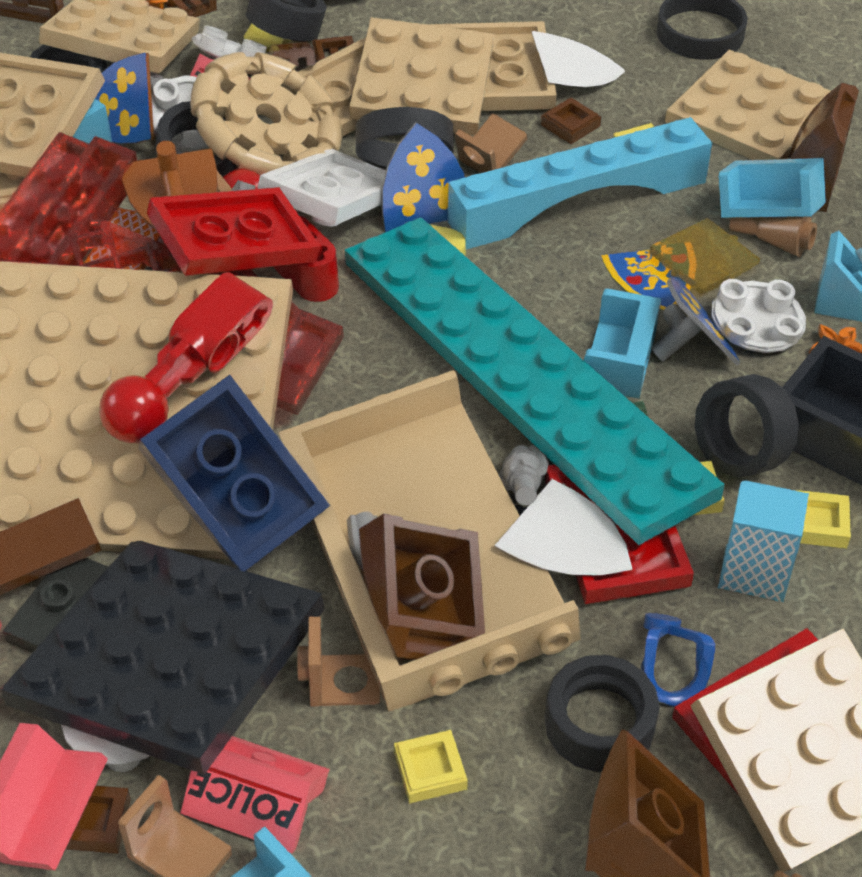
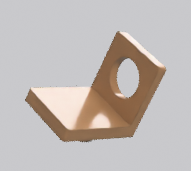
M491 114L474 137L460 129L454 134L459 161L479 173L506 167L527 140V133L495 114Z
M309 617V646H298L297 664L298 681H309L310 706L379 704L380 689L366 655H322L321 617ZM355 666L361 668L367 674L368 682L362 690L355 693H346L335 686V674L344 667Z
M160 775L154 779L118 821L128 858L156 877H214L232 855L230 845L173 809L168 782ZM153 803H155L153 811L147 819V821L140 828H138L139 822L145 811Z

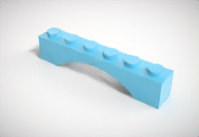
M690 117L448 182V223L452 229L459 231L464 236L466 249L509 238L524 224L544 210L569 197L592 189L613 185H636L667 194L706 183L712 142Z

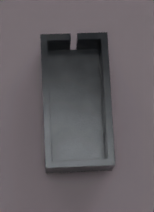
M823 336L782 387L795 406L799 423L797 444L793 451L862 485V354Z

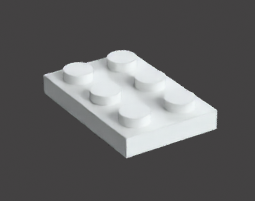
M330 149L324 151L326 152L324 154H315L262 174L259 178L258 189L280 187L295 210L311 215L312 220L320 225L337 226L346 220L382 205V185L386 171L337 150Z

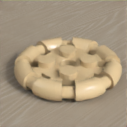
M236 52L221 56L207 64L205 73H200L193 84L190 106L192 115L198 119L196 128L200 136L221 160L227 158L239 166L237 170L247 169L262 175L312 155L324 154L326 150L334 149L339 151L342 141V126L340 118L334 116L333 112L336 106L332 98L311 75L308 78L304 77L295 70V64L285 59L257 52L254 57H246L244 52ZM247 74H254L249 80ZM286 84L288 87L296 91L297 94L294 95L289 90L285 89L283 86ZM312 112H316L319 121L309 120ZM257 115H264L270 118L273 123H264ZM284 154V156H283V158H282L283 161L281 160L280 156H278V155Z

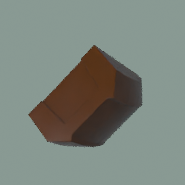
M845 83L839 84L812 109L801 125L788 156V159L824 158L826 203L818 210L822 212H827L859 93L856 86Z
M385 513L359 528L361 557L370 599L384 633L397 657L417 660L485 634L478 532L460 528L452 530L403 520V517Z
M622 729L607 758L594 797L587 839L585 871L595 872L600 877H710L704 801L628 731Z

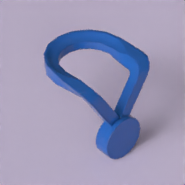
M646 613L643 627L649 631L646 637L645 654L641 670L646 673L655 686L658 701L672 706L678 705L706 688L714 660L715 642L707 634L681 627L682 620L677 617L658 613ZM666 634L696 643L695 675L688 686L679 691L670 692L663 690L658 686L654 678V664L660 638Z

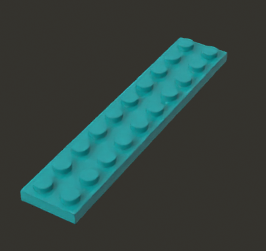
M422 217L345 249V264L638 545L722 499L723 482Z

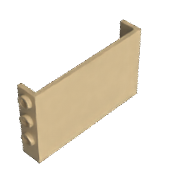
M454 370L278 432L281 442L331 505L312 519L311 523L388 712L415 704L435 695H450L461 689L464 684L490 674H505L521 662L542 654L552 655L568 648L571 643L581 640L578 607L574 600L564 603L548 570L522 561L495 546L520 516L462 405L458 377ZM366 511L377 515V517L385 513L403 517V520L452 530L460 528L478 532L485 634L417 660L397 657L376 615L364 572L359 567L350 550L347 519L349 516Z

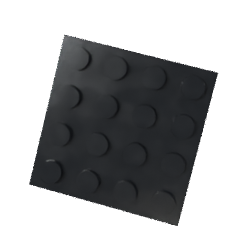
M144 541L130 542L0 690L7 706L205 774L309 632V617H320L325 610L322 593L251 572H243L234 567Z

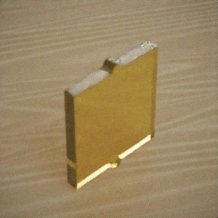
M709 218L651 245L649 251L652 256L671 270L672 276L680 277L701 295L721 286L727 279L738 277L760 262L758 256L738 242L737 236L729 235Z

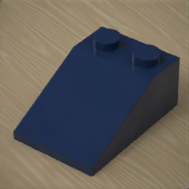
M230 374L140 439L138 448L175 497L240 571L245 572L331 506Z

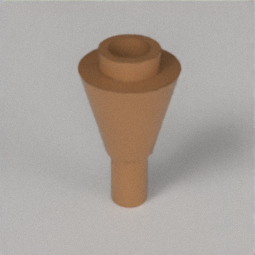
M732 217L730 220V231L756 235L757 238L796 257H800L804 249H812L816 239L817 224L811 222V217Z

